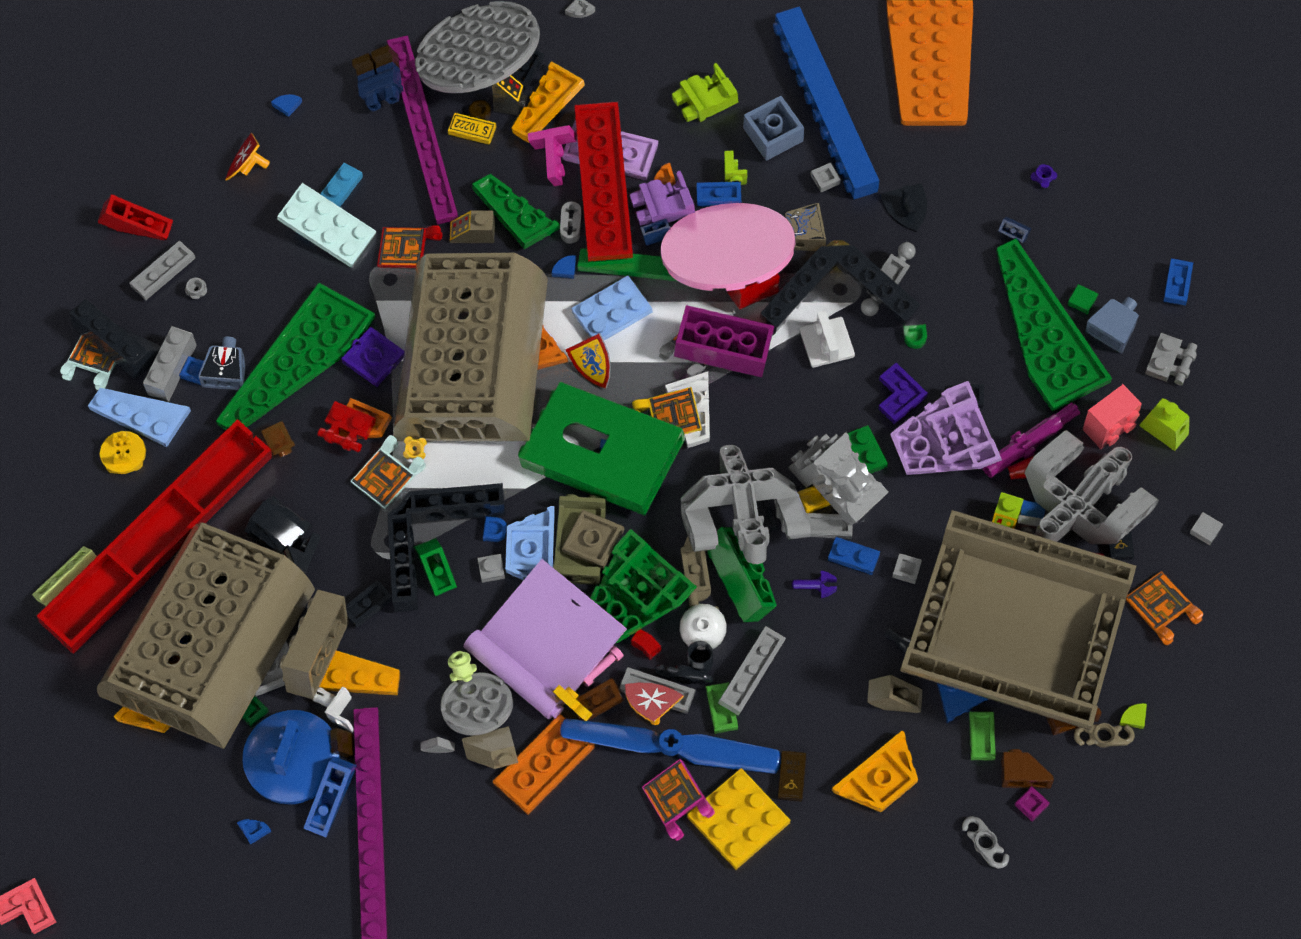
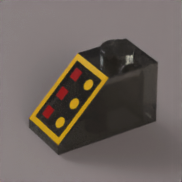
M510 75L492 85L494 112L519 116L521 107L524 108L526 106L527 95H524L523 85Z

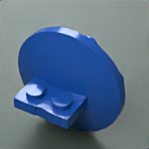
M300 710L278 712L261 721L250 733L243 750V768L249 783L255 791L264 798L280 804H298L315 798L328 762L333 757L340 758L338 754L331 753L330 730L332 729L318 716ZM334 768V770H333L332 775H331L330 778H333V777H334L335 771H336L335 768Z

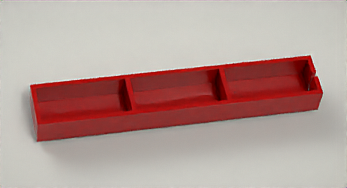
M237 419L37 615L39 623L74 654L181 548L191 529L196 524L206 523L272 458L271 449L257 436L253 438V433Z

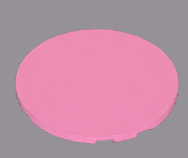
M747 203L719 204L695 211V213L689 214L676 222L663 238L661 257L668 273L682 284L707 291H713L714 288H726V291L745 288L747 284L754 282L762 283L779 273L789 263L794 254V247L796 245L795 235L789 221L772 209Z

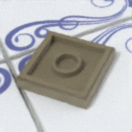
M582 509L562 547V552L604 569L615 545L619 542L625 530L624 526Z

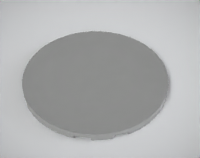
M495 1L481 7L478 4L462 9V13L453 18L450 16L445 18L429 31L417 49L418 55L415 59V66L424 84L434 90L445 93H465L483 89L509 77L528 61L538 45L540 28L531 11L520 4Z

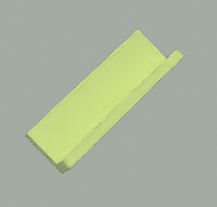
M83 546L32 595L37 601L47 606L97 556L92 550Z

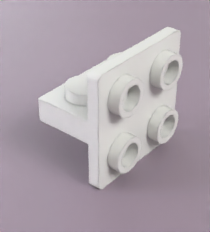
M825 310L817 312V321L814 324L800 327L799 331L811 367L814 368L854 358L855 353L842 317L829 320Z

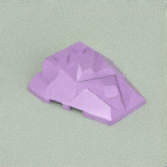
M969 381L946 389L941 393L942 397L933 404H927L922 413L916 417L912 416L890 433L907 475L981 469L1002 461L996 444L991 438L979 410Z

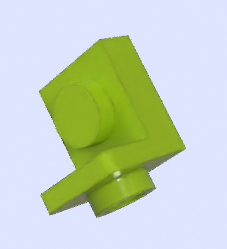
M725 151V182H741V185H746L747 170H738V159H734L733 151Z

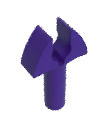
M821 571L820 577L817 580H793L792 588L817 589L821 592V598H825L835 593L837 586L827 587L824 583L837 582V578L828 572Z

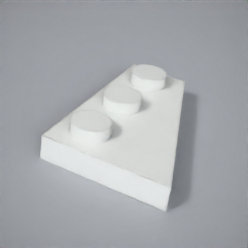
M708 372L665 385L667 393L689 387L693 389L702 430L684 435L688 448L709 442Z

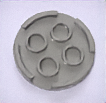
M473 673L472 679L468 682L459 680L458 682L454 681L443 693L440 706L444 721L452 730L460 734L474 736L486 734L499 728L511 714L513 698L510 689L500 677L489 673Z

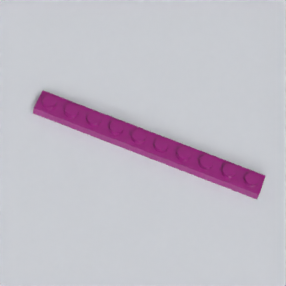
M408 35L387 40V44L398 54L401 85L404 92H401L436 223L438 225L451 222L458 218L420 77L416 70Z
M378 707L354 709L362 939H387Z

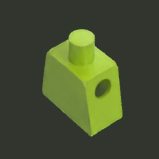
M1162 398L1139 426L1175 451L1189 435L1190 417L1180 410L1177 404Z

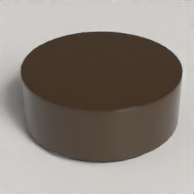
M483 100L474 101L469 106L470 117L487 121L491 116L490 105Z

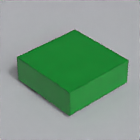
M1078 284L1068 301V306L1088 315L1098 297V293Z

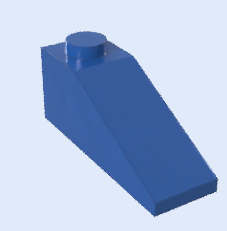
M333 757L328 762L303 829L327 837L357 765L337 757ZM334 768H335V769H336L335 775H334L333 778H330L331 775H332V772H333V770H334Z

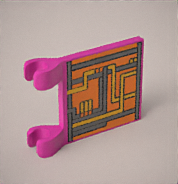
M681 759L642 787L664 823L669 836L677 841L683 838L684 833L675 821L695 806L698 807L702 816L710 818L715 814L714 809L705 799Z

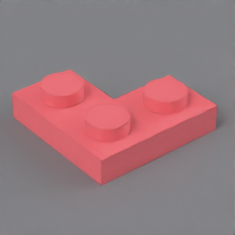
M35 878L0 896L1 925L24 914L33 934L57 923Z

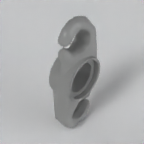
M974 816L967 817L962 823L963 831L968 830V825L971 822L976 823L978 826L977 831L967 832V836L974 842L976 851L982 855L991 867L997 869L1005 867L1009 862L1008 854L1003 855L1001 862L997 863L993 859L995 853L1002 854L1004 852V849L997 843L996 835L990 831L980 818ZM983 836L989 837L992 840V846L990 848H983L979 845L978 840Z

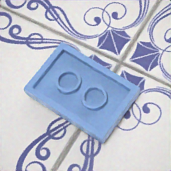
M629 276L624 277L571 308L573 315L589 337L600 333L604 341L653 313L652 307Z

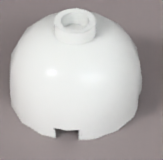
M698 604L691 606L684 612L680 620L679 631L682 640L688 647L695 641H705L710 644L712 649H715L722 643L726 635L727 624L724 615L718 608L710 604ZM703 646L697 647L698 650H705Z

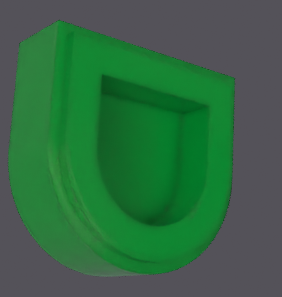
M926 324L903 326L904 342L908 347L918 349L925 345L927 340Z

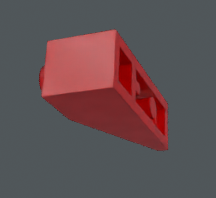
M111 194L103 205L98 223L120 232L166 241L173 220Z

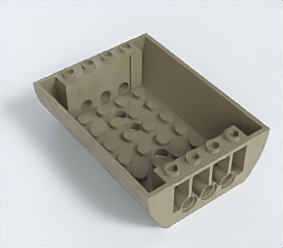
M516 253L425 254L418 261L415 270L393 432L397 441H404L408 436L413 439L424 438L426 441H530L548 282L547 276L536 264ZM462 312L469 313L466 319H458ZM455 354H464L461 360H453ZM453 374H461L459 380L450 381Z
M205 523L196 524L191 529L98 684L97 692L99 697L224 749L315 591L313 584L304 572L285 555ZM220 576H226V577H227V580H226L225 583H223V584H216V583H215V580H216L218 577H220ZM207 596L216 597L211 604L203 603ZM187 635L192 637L189 643H180L182 637ZM175 655L180 657L178 663L168 664L170 657Z

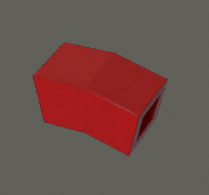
M642 629L638 630L631 639V645L641 650L649 660L661 652V645L652 635Z

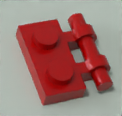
M335 401L325 419L326 424L330 425L331 428L328 430L320 428L318 436L324 438L328 443L341 445L345 450L360 452L362 444L356 442L358 437L367 440L377 420L373 416ZM340 430L349 433L347 437L338 434Z

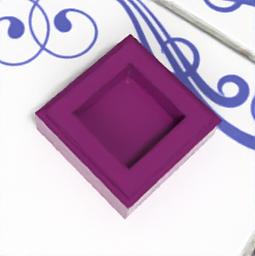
M1031 786L1014 805L1033 822L1049 806V802Z

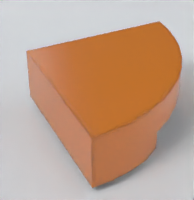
M670 163L660 168L654 180H660L664 185L668 182L671 183V186L675 185L676 181Z

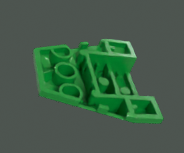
M630 529L615 545L612 551L613 558L609 566H605L602 572L604 577L600 585L595 587L590 599L627 628L616 642L618 643L680 606L697 586L680 571L678 572Z

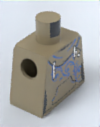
M819 203L785 213V218L794 230L796 244L794 250L817 251L821 246H826Z

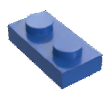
M741 182L697 183V206L741 203Z
M1171 258L1164 302L1186 306L1193 262Z
M835 537L828 561L873 575L880 551Z

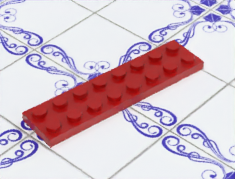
M618 102L574 105L588 261L633 258Z

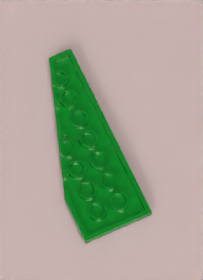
M1014 239L998 247L996 254L1027 373L1051 411L1054 412L1111 383V376L1018 240Z
M318 283L216 420L217 425L227 430L238 419L246 427L250 426L340 360L352 348L353 341L355 339L359 340L376 318L375 313Z

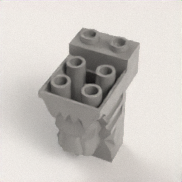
M846 432L840 436L835 434L831 438L827 434L820 438L816 435L807 443L809 448L804 453L801 450L798 451L791 458L793 463L788 466V469L805 488L813 484L846 523L850 525L860 520L888 493L882 483L876 481L873 475L867 471L866 464L859 461V454L852 451V444Z

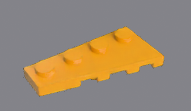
M552 61L548 66L549 70L546 75H543L540 79V85L536 92L531 94L527 107L523 108L511 128L513 134L528 143V133L541 131L585 86L583 79Z
M336 650L319 688L321 687L326 691L339 692L342 687H345L348 692L398 695L400 670Z

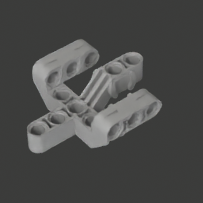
M1065 430L1033 457L1025 471L1036 503L1049 512L1041 519L1034 535L1057 542L1066 533L1073 530L1090 544H1117L1120 539L1153 511L1159 500L1141 487L1135 493L1131 492L1128 498L1122 504H1117L1114 511L1106 517L1093 506L1103 493L1110 494L1112 486L1115 484L1119 486L1127 475V468L1132 460V454L1124 447L1114 448L1108 454L1103 455L1098 463L1085 471L1083 481L1075 491H1072L1055 476L1075 460L1084 447L1082 441Z
M725 445L720 449L719 469L721 474L703 476L681 497V516L694 552L712 550L718 545L717 531L708 507L733 505L735 519L732 521V528L735 536L738 538L740 550L743 551L747 562L752 564H760L766 560L767 546L769 544L768 527L764 528L763 526L764 517L758 516L756 501L774 499L776 517L780 519L782 524L781 530L785 532L788 540L810 537L809 519L795 484L774 468L748 470L741 450L735 445Z

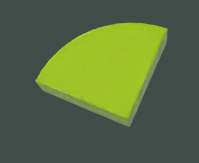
M1142 703L1129 707L1124 712L1119 725L1144 729L1147 704Z

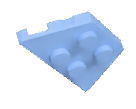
M554 506L548 507L546 511L538 515L532 514L525 517L523 521H516L507 526L506 573L524 581L541 559L553 567Z

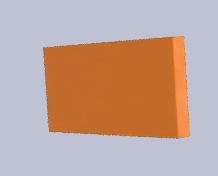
M561 714L517 756L518 763L508 765L493 780V784L527 815L595 748L593 743L563 738L560 734V727L566 718Z

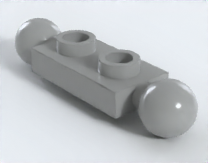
M910 242L902 243L898 247V257L891 254L881 268L897 284L900 283L910 268V265L905 263V261L914 257L916 253L914 245ZM872 295L871 298L865 299L861 304V310L865 315L873 316L879 310L877 299Z

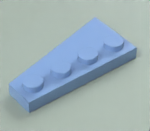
M100 388L88 405L91 411L165 447L169 445L191 411L190 407L104 388Z

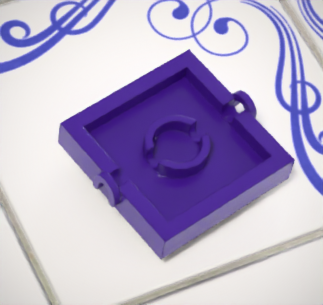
M370 327L359 340L355 339L353 341L352 348L341 359L342 363L378 387L404 358V350Z

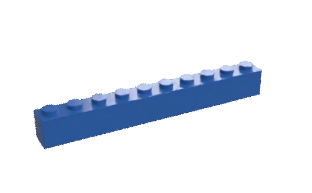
M800 6L777 13L775 15V23H773L776 36H780L782 50L784 53L787 52L789 56L790 68L792 70L795 69L797 83L805 91L804 98L806 103L812 107L813 119L820 124V134L823 140L826 139L829 144L827 146L828 152L836 160L837 172L839 175H843L846 192L851 193L853 200L878 192V176Z

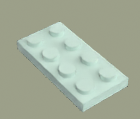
M303 183L277 216V220L351 268L376 235L374 229Z

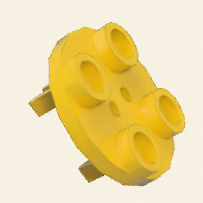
M129 431L113 433L105 439L100 449L102 464L108 472L115 474H127L141 469L146 456L143 440L137 434Z

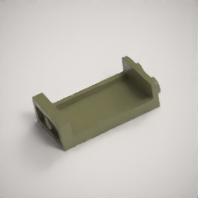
M574 494L559 496V515L553 568L571 583L600 585L601 568L562 552V547L582 509L602 518L606 517V499L595 495L589 497H578Z

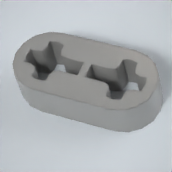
M567 202L561 209L560 235L561 239L569 244L577 242L581 233V207L576 202ZM570 210H574L573 219H569ZM569 226L573 227L572 235L567 234Z

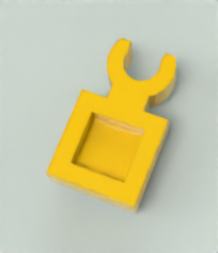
M558 685L553 691L585 721L593 715L576 699L579 695L569 686L565 689Z

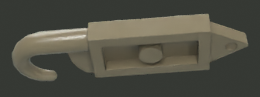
M687 537L684 547L681 548L685 577L697 586L688 597L691 607L706 600L711 595V587L705 551L694 552Z

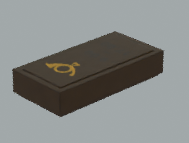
M782 751L779 800L802 802L806 753Z

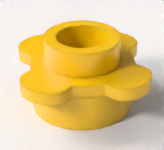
M410 436L404 439L406 444L405 451L403 452L404 458L410 459L419 456L424 459L426 456L424 446L427 444V441L424 438L413 439Z

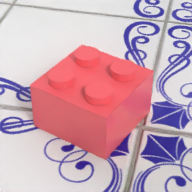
M1122 384L1088 410L1083 431L1100 449L1107 444L1111 446L1119 439V435L1123 432L1129 433L1135 428L1142 403Z

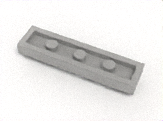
M765 626L718 704L739 716L786 638Z

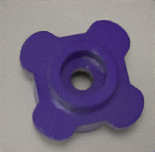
M1041 164L1036 169V172L1031 173V179L1040 183L1042 188H1048L1049 183L1057 179V173L1049 165Z

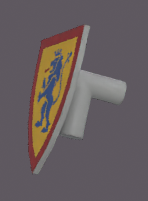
M600 333L565 349L571 362L584 378L597 386L607 388L610 379L611 363L609 352Z

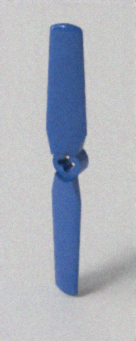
M564 719L560 727V734L563 738L639 753L662 752L667 756L677 755V757L695 765L730 769L742 768L747 771L775 774L778 772L781 764V753L777 749L703 734L681 735V733L674 729L665 730L660 734L646 728L575 719ZM669 738L674 739L673 747L668 746Z

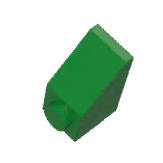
M436 538L414 547L435 596L457 588L442 546Z

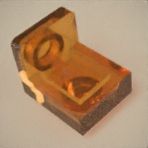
M282 421L261 431L273 456L279 454L281 458L293 452L291 447L295 446V444L291 440Z

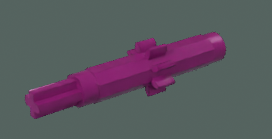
M1071 403L1057 414L1044 419L1026 433L1021 434L1018 431L1010 436V444L999 451L1002 461L982 468L984 473L992 478L1022 457L1027 459L1034 456L1035 447L1063 428V425L1080 414L1077 405Z

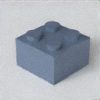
M782 96L744 114L743 129L766 161L803 142L804 127Z

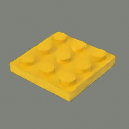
M742 768L705 798L715 811L713 816L710 818L702 816L697 806L687 814V818L735 870L788 826L791 821Z

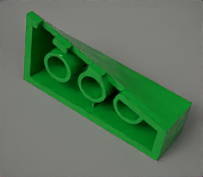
M721 527L717 530L718 545H716L715 549L707 550V554L712 559L718 576L722 579L727 593L733 600L738 610V615L742 618L743 622H758L777 607L769 581L763 577V572L765 571L763 563L752 564L747 562L743 551L740 550L738 538L735 536L733 528Z

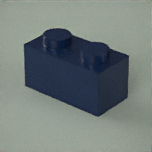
M1005 217L998 232L1023 243L1026 241L1031 228Z
M667 219L640 227L646 246L662 241L668 230H671Z

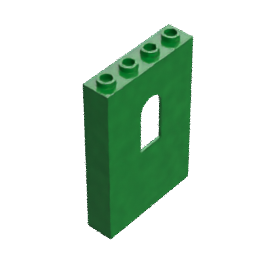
M559 382L557 388L551 391L547 406L543 407L540 411L536 426L531 428L530 441L521 446L518 457L521 466L525 469L588 494L606 499V501L645 516L684 443L685 436L683 428ZM577 423L609 435L600 454L566 441L563 438L565 427Z

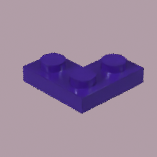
M897 363L880 375L879 380L893 394L884 400L878 409L893 424L927 398L928 393Z

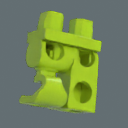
M717 63L713 65L714 74L712 78L707 75L702 79L699 75H694L687 80L681 81L680 89L672 93V99L676 106H680L685 102L689 104V106L682 109V114L687 122L696 118L702 122L706 120V117H710L739 103L737 90L729 78H726Z

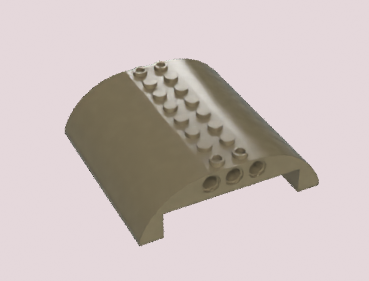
M952 510L900 671L1091 730L1098 708L1097 702L1136 566Z

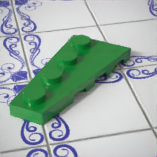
M492 174L472 184V189L493 211L494 215L523 249L560 229V224L557 221H551L540 209L536 210L528 204L525 198L515 195L510 187Z

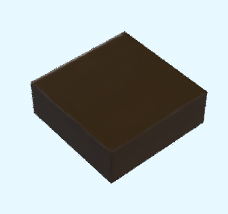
M338 728L330 730L331 753L346 758L354 756L353 733Z

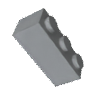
M171 326L143 382L148 396L169 402L180 380L179 374L188 356H192L197 346L191 332Z

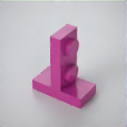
M568 125L528 133V141L535 150L546 149L548 180L554 186L563 185L562 177L565 176V170L561 163V157L564 155L562 144L577 142L574 130Z

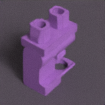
M681 171L676 173L678 181L674 186H671L670 182L664 185L660 180H653L647 184H639L640 190L629 194L633 208L642 205L646 207V209L636 212L640 226L667 219L669 223L695 213L694 203Z

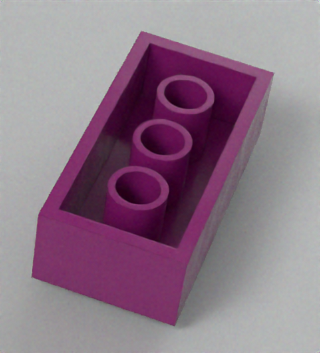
M686 305L676 340L674 357L762 378L774 326Z

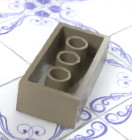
M317 590L314 598H310L307 613L299 621L298 632L296 636L293 635L291 637L287 655L284 654L280 661L286 692L314 699L349 624L344 596Z

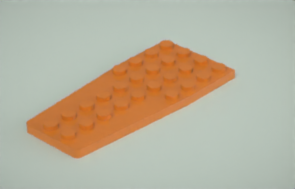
M887 0V20L901 124L904 126H964L968 118L973 0Z

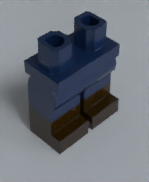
M389 45L371 51V55L367 53L352 59V65L356 69L359 96L365 101L371 111L379 110L381 108L380 101L384 99L389 104L399 102V93L404 92L401 85L398 54Z

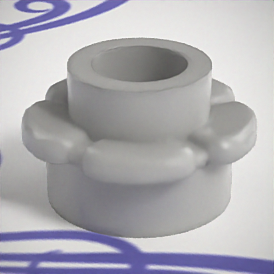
M192 278L187 282L185 292L192 299H199L207 293L206 283L200 278Z

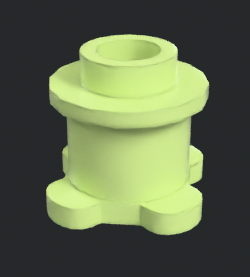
M457 651L449 657L447 662L453 670V673L450 674L451 681L463 680L468 682L472 679L473 672L477 670L475 664H470L471 657L467 652Z

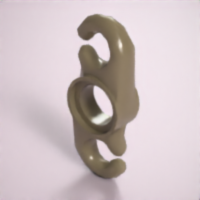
M1101 723L1094 724L1091 730L1078 727L1075 729L1074 739L1080 746L1084 745V741L1080 738V733L1084 731L1090 735L1086 741L1087 745L1096 744L1099 747L1106 748L1109 746H1126L1134 740L1135 735L1133 729L1125 725L1124 730L1128 732V738L1122 739L1119 736V732L1122 730L1121 726L1113 727L1110 724ZM1107 730L1111 735V739L1102 741L1098 738L1097 732Z

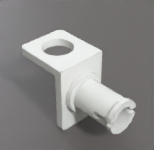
M321 687L318 688L317 692L320 695L316 693L313 701L327 707L325 713L332 723L353 733L354 728L351 723L339 716L351 699L348 690L342 687L335 696Z

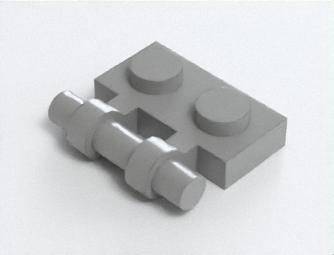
M1161 333L1145 374L1167 382L1169 375H1173L1176 377L1175 384L1183 385L1184 380L1190 374L1189 367L1191 362L1195 361L1197 345L1189 343L1187 349H1182L1180 346L1183 340ZM1176 358L1182 359L1180 366L1173 365Z

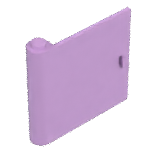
M541 559L482 631H474L467 638L463 647L496 676L504 680L510 688L543 716L551 719L552 717L556 718L562 713L563 705L565 704L553 692L558 685L565 689L569 686L576 691L627 628Z

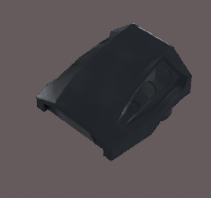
M273 495L266 499L251 516L244 531L246 535L251 537L260 546L284 555L283 549L286 545L294 547L303 534L312 528V525L287 508Z

